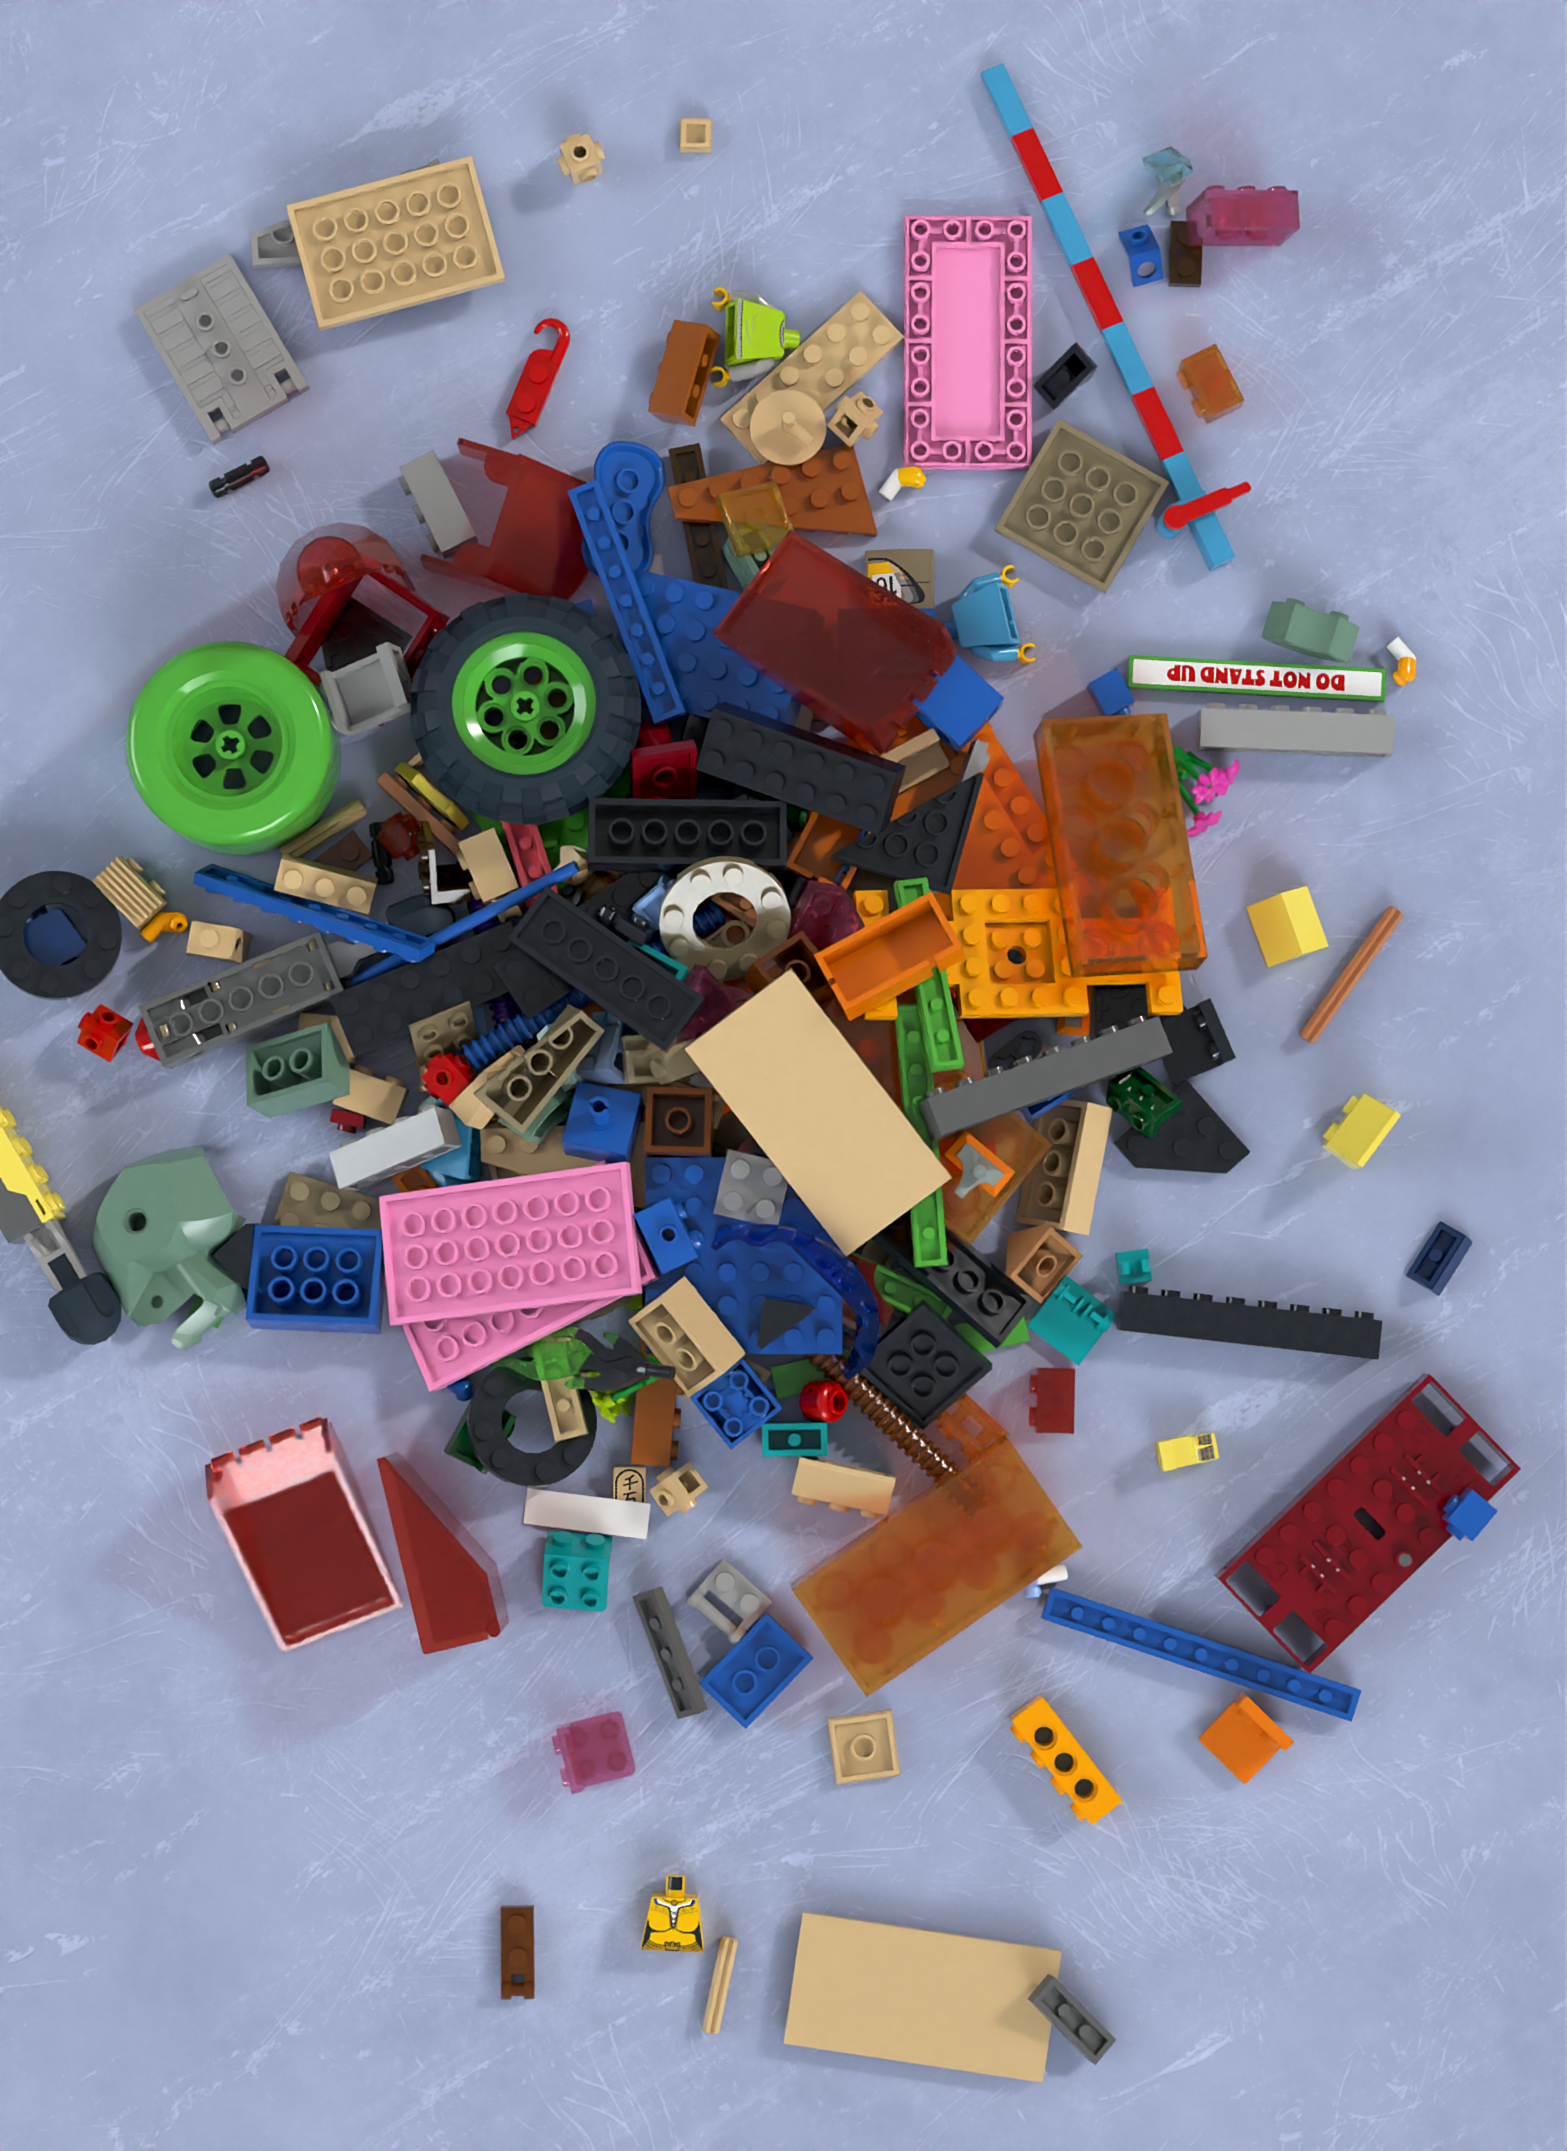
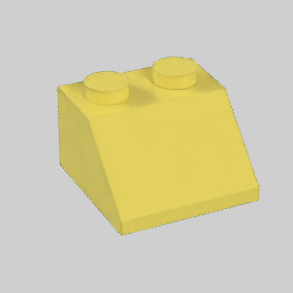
M1365 1093L1361 1094L1358 1098L1353 1095L1342 1109L1345 1116L1339 1124L1334 1121L1322 1136L1326 1139L1322 1147L1351 1169L1362 1168L1401 1116L1397 1111Z

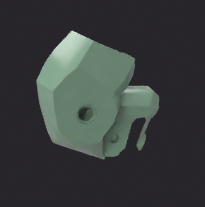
M204 1145L170 1149L126 1165L109 1188L97 1212L91 1244L111 1286L118 1296L126 1316L132 1319L138 1327L160 1324L193 1294L203 1298V1305L174 1332L170 1340L177 1348L184 1350L202 1342L201 1336L229 1313L237 1315L247 1305L248 1289H244L213 1256L243 1227L246 1218L233 1211L204 1156Z

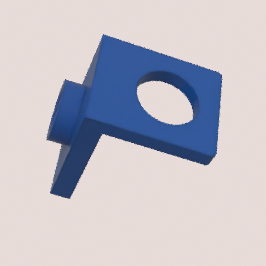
M1149 224L1118 232L1119 240L1129 259L1133 287L1164 279L1160 247ZM1152 262L1155 264L1151 274L1146 276L1138 274V269L1143 263Z

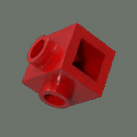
M100 1004L93 1013L87 1012L82 1017L78 1025L81 1033L77 1043L106 1061L111 1062L126 1045L134 1023Z
M452 1053L446 1054L443 1057L437 1054L425 1065L428 1071L421 1077L426 1082L424 1087L427 1092L437 1100L441 1098L447 1106L475 1080L468 1072L470 1069L469 1064L460 1055L454 1056Z

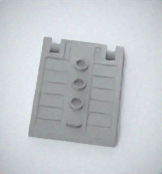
M231 254L134 309L213 445L223 440L220 434L231 428L235 433L289 402L286 395L297 389L301 395L310 389ZM287 372L290 378L279 384L276 378ZM221 410L224 417L213 423L210 416Z

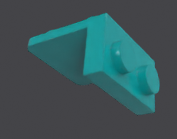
M548 1531L544 1552L542 1604L550 1608L604 1611L607 1607L609 1564L613 1536Z

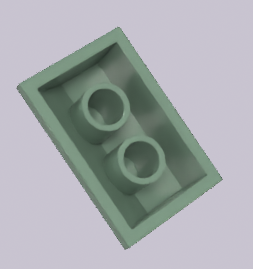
M326 1022L247 1046V1106L268 1118H272L350 1095L349 1063L331 1025Z

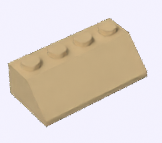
M1066 1099L1035 1119L1017 1211V1223L1032 1226L1048 1224L1054 1230L1089 1236L1113 1108L1090 1102Z

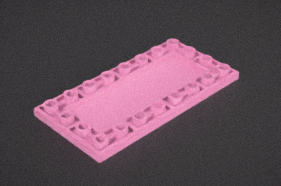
M905 215L903 468L915 466L921 470H1029L1032 465V216Z

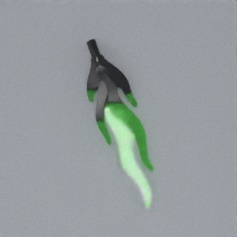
M565 1326L549 1335L558 1338H571L570 1341L557 1343L537 1340L517 1350L533 1357L535 1360L531 1362H524L505 1356L489 1365L491 1367L504 1366L528 1378L540 1381L558 1380L580 1373L596 1372L600 1373V1375L596 1377H576L567 1380L565 1386L569 1389H587L601 1393L617 1391L639 1381L649 1380L650 1376L673 1380L676 1374L674 1366L655 1364L650 1359L643 1357L628 1341L610 1332L603 1334V1337L613 1345L614 1350L605 1347L590 1333L580 1328Z

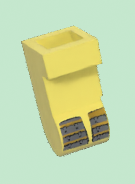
M1215 1432L1198 1435L1191 1434L1154 1441L1161 1471H1169L1220 1458Z

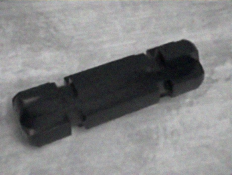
M258 456L250 460L251 464L247 465V463H244L223 474V478L217 477L211 480L208 484L213 495L216 498H220L228 494L227 490L231 489L234 491L255 480V476L261 477L269 473L270 467L265 458Z
M374 822L369 825L370 837L373 838L371 846L374 867L377 868L375 876L378 878V885H388L394 882L393 870L390 869L392 860L389 840L386 839V836H388L387 824L385 822Z

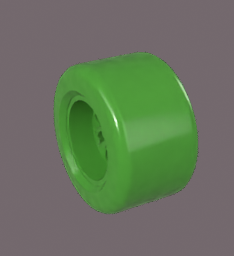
M219 641L185 650L168 660L151 675L139 692L131 709L126 731V756L130 775L136 790L151 812L163 823L186 840L209 851L229 855H252L271 851L288 844L307 831L324 812L333 796L340 775L339 731L331 723L330 713L332 711L327 702L308 677L295 664L277 652L260 645L239 641ZM230 704L240 705L241 714L238 723L232 725L223 724L219 708ZM258 716H263L269 723L272 733L267 737L254 739L248 730L249 726ZM203 720L214 729L213 737L208 743L192 740L194 732ZM231 740L238 743L236 745L238 751L234 754L228 750L229 746L227 743ZM256 751L270 752L274 755L271 766L264 774L259 773L251 765V759ZM211 755L216 762V767L208 777L202 778L196 771L193 761L197 757ZM231 769H241L246 780L245 787L225 789L223 783L226 772Z

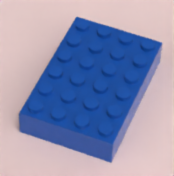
M635 569L634 575L687 715L691 713L710 720L713 708L725 701L796 726L825 618L817 610ZM618 629L616 639L619 641L625 652L628 654L620 630ZM638 681L641 708L649 709Z

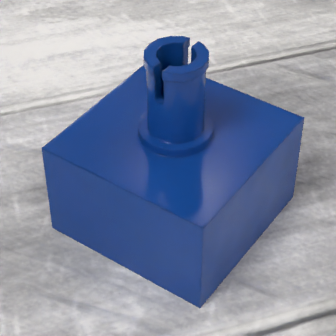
M578 1081L562 1138L565 1155L599 1162L606 1160L609 1164L630 1163L644 1111L642 1095Z

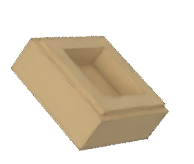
M680 118L679 151L681 153H711L712 119Z

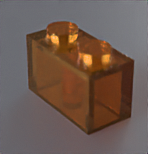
M1216 343L1181 360L1177 377L1183 389L1189 388L1194 398L1191 404L1198 418L1203 417L1206 424L1241 408L1244 398Z

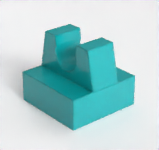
M1148 1249L1115 1253L1119 1285L1152 1281Z

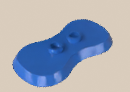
M631 441L612 442L603 447L595 460L594 480L598 479L633 572H635V569L648 572L654 559L650 520L652 510L665 485V467L658 453L645 445ZM583 537L582 555L584 562L591 572L599 576L586 539Z

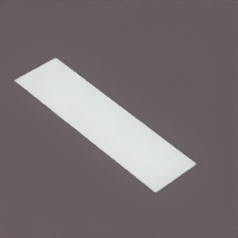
M527 1488L523 1524L647 1539L651 1504Z

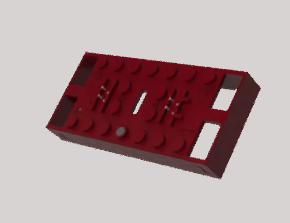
M1423 1373L1214 1576L1286 1652L1310 1674L1453 1536L1445 1529L1448 1523L1442 1517L1446 1513L1443 1510L1444 1506L1454 1495L1460 1496L1466 1488H1469L1488 1502L1521 1468L1430 1374ZM1428 1384L1463 1419L1459 1425L1451 1426L1450 1433L1446 1437L1412 1403V1399ZM1476 1433L1507 1464L1490 1482L1459 1452V1449ZM1360 1507H1363L1385 1530V1534L1379 1540H1376L1354 1517V1513ZM1245 1561L1280 1596L1272 1605L1265 1606L1264 1613L1261 1616H1258L1226 1582V1579ZM1292 1611H1295L1324 1641L1304 1662L1273 1631Z

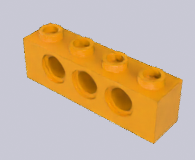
M1038 1694L1010 1716L1014 1725L1009 1729L1021 1744L1024 1741L1030 1744L1034 1751L1029 1755L1041 1770L1047 1767L1054 1777L1049 1781L1061 1796L1067 1793L1074 1803L1069 1807L1081 1822L1087 1819L1093 1825L1122 1802L1120 1796L1041 1694ZM1040 1727H1048L1052 1730V1737L1046 1743H1039L1034 1738L1036 1730ZM1060 1753H1068L1072 1756V1763L1066 1769H1059L1054 1764L1056 1756ZM1081 1779H1088L1092 1782V1789L1086 1795H1079L1074 1789L1075 1784Z

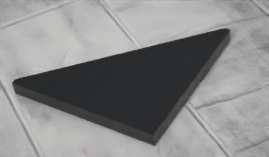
M977 773L892 820L889 822L888 828L879 835L869 833L831 854L829 860L899 881L927 877L930 890L950 895L984 774Z

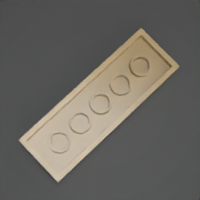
M860 291L720 418V422L760 465L769 463L770 461L764 458L753 445L749 428L753 410L764 397L779 390L800 391L813 398L824 413L904 340V336Z

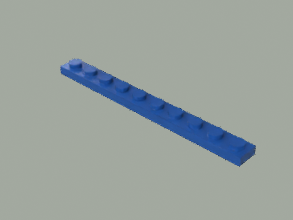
M1050 1587L1041 1614V1619L1352 1722L1361 1694L1360 1689L1312 1673L1309 1674L1306 1671L1054 1587Z

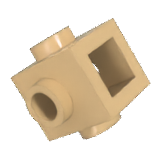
M580 133L571 135L563 141L564 144L559 145L561 156L557 158L558 164L564 176L570 175L573 185L590 182L603 173L601 160L605 159V155L599 141L592 142L589 133L582 136ZM586 153V155H585L584 157H582V158H577L578 156L583 155V154Z
M860 391L851 398L846 395L834 408L836 413L827 426L851 447L863 437L868 440L875 434L880 427L876 422L884 412L876 405L872 398Z
M689 1461L676 1471L670 1466L656 1476L659 1483L652 1487L649 1492L668 1517L677 1510L684 1514L697 1504L695 1498L705 1491L708 1486Z

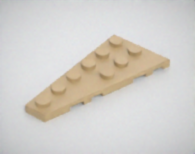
M640 1123L630 1161L633 1204L635 1207L642 1209L645 1208V1157H651L644 1153L645 1123ZM555 1126L541 1144L527 1141L509 1128L480 1130L481 1162L522 1174L534 1175L591 1167L599 1163V1161L565 1155L562 1138L566 1126Z

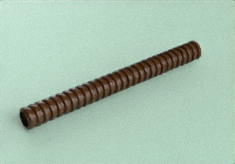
M802 1354L804 1358L808 1357L810 1359L809 1363L811 1365L815 1363L818 1366L816 1368L818 1372L823 1371L825 1373L824 1377L826 1379L830 1378L832 1381L839 1383L847 1394L848 1400L852 1399L854 1401L853 1405L855 1407L859 1406L862 1414L867 1413L869 1415L867 1419L869 1421L874 1420L876 1422L875 1426L877 1428L881 1427L884 1435H890L889 1440L891 1442L896 1441L898 1443L897 1448H903L905 1450L904 1454L906 1456L910 1455L913 1463L918 1462L920 1464L918 1468L927 1471L926 1476H932L935 1484H941L940 1489L942 1491L947 1490L949 1492L948 1497H954L956 1499L955 1503L958 1506L962 1505L964 1512H970L981 1502L985 1496V1491L983 1489L978 1490V1484L976 1482L971 1483V1477L968 1475L964 1476L962 1474L963 1470L961 1468L957 1469L954 1461L949 1462V1456L947 1454L942 1455L940 1453L941 1449L939 1447L935 1448L932 1440L927 1441V1435L925 1433L920 1434L918 1426L913 1427L910 1419L906 1420L903 1418L905 1414L903 1412L898 1413L896 1411L898 1407L896 1405L891 1406L889 1404L890 1400L888 1398L884 1399L881 1391L876 1392L874 1390L876 1386L874 1384L869 1385L867 1383L868 1379L866 1377L862 1378L860 1376L861 1372L855 1371L852 1363L847 1364L845 1356L840 1357L838 1354Z

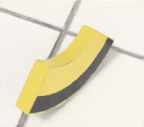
M402 762L394 769L395 773L440 816L461 831L469 823L468 819L455 803L440 793L419 771Z

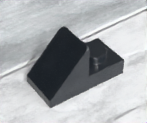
M1076 342L1033 387L1054 410L1079 386L1087 383L1098 366Z

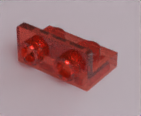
M1036 1367L1035 1374H1030L1029 1393L1035 1394V1407H1029V1426H1034L1035 1433L1074 1434L1075 1368Z

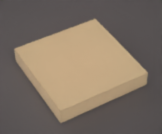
M892 1709L827 1718L836 1784L901 1775Z

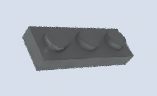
M1048 1974L1028 1997V2000L1089 2062L1096 2065L1116 2041L1054 1976Z

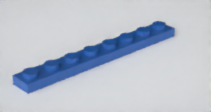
M595 479L569 490L568 494L654 724L660 726L687 715L598 479Z
M210 864L194 874L193 884L205 888L209 893L223 894L232 897L237 903L261 907V910L266 913H278L287 916L290 921L295 923H307L316 926L317 930L324 933L342 935L350 942L368 944L373 946V949L378 952H391L402 956V959L407 962H420L435 951L436 940L340 907L275 891V885L215 864Z

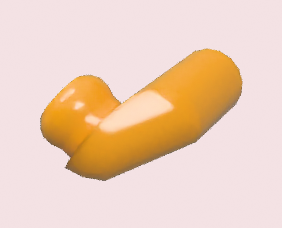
M161 911L140 931V934L152 943L162 932L182 933L187 928V918L180 912Z

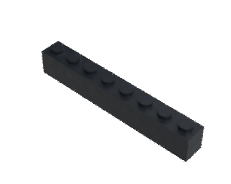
M1129 1286V1292L1121 1291L1117 1330L1379 1359L1382 1321L1374 1320V1313L1355 1311L1354 1317L1341 1316V1309L1322 1308V1314L1309 1312L1310 1306L1290 1304V1310L1277 1309L1278 1302L1258 1300V1306L1245 1305L1244 1298L1226 1297L1225 1303L1213 1302V1295L1194 1293L1193 1299L1180 1298L1181 1291L1161 1289V1296L1148 1294L1149 1288Z

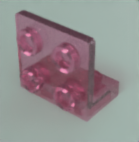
M809 880L791 915L787 939L802 930L820 952L863 929L865 924L844 886Z

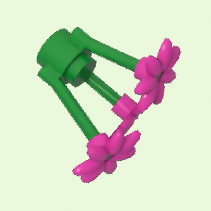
M1176 746L1164 756L1162 766L1168 770L1165 776L1174 784L1194 815L1195 826L1185 832L1189 837L1193 838L1200 832H1206L1208 826L1216 825L1222 816V811L1215 814L1211 812L1206 816L1203 811H1199L1196 804H1199L1204 799L1210 803L1213 800V791L1216 792V797L1225 795L1228 786L1234 783L1233 777L1239 772V761L1236 759L1227 770L1223 768L1217 769L1199 759L1191 751L1186 753L1180 746ZM1196 765L1208 771V777L1204 774H1199L1195 770ZM1192 776L1197 781V786L1191 789V793L1197 794L1194 801L1179 778L1184 780Z

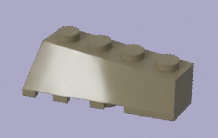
M568 1004L539 1042L473 1094L505 1123L523 1134L605 1030L584 1012Z

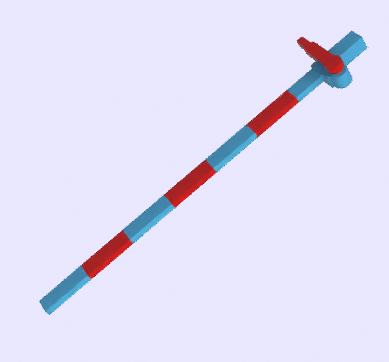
M1002 63L982 71L980 76L1178 498V502L1169 505L1158 518L1156 530L1163 538L1171 539L1176 537L1187 523L1209 571L1231 562L1235 555L1214 511L1226 507L1234 499L1248 494L1251 486L1248 482H1243L1229 489L1223 487L1207 495L1205 490H1202L1004 64Z

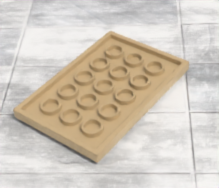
M472 156L286 205L320 331L506 281Z

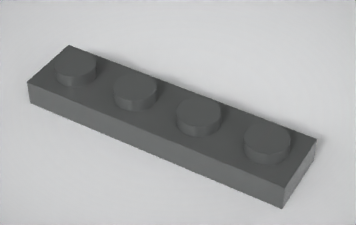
M663 1587L654 1588L632 1596L677 1719L699 1714L707 1710L702 1691L700 1690Z

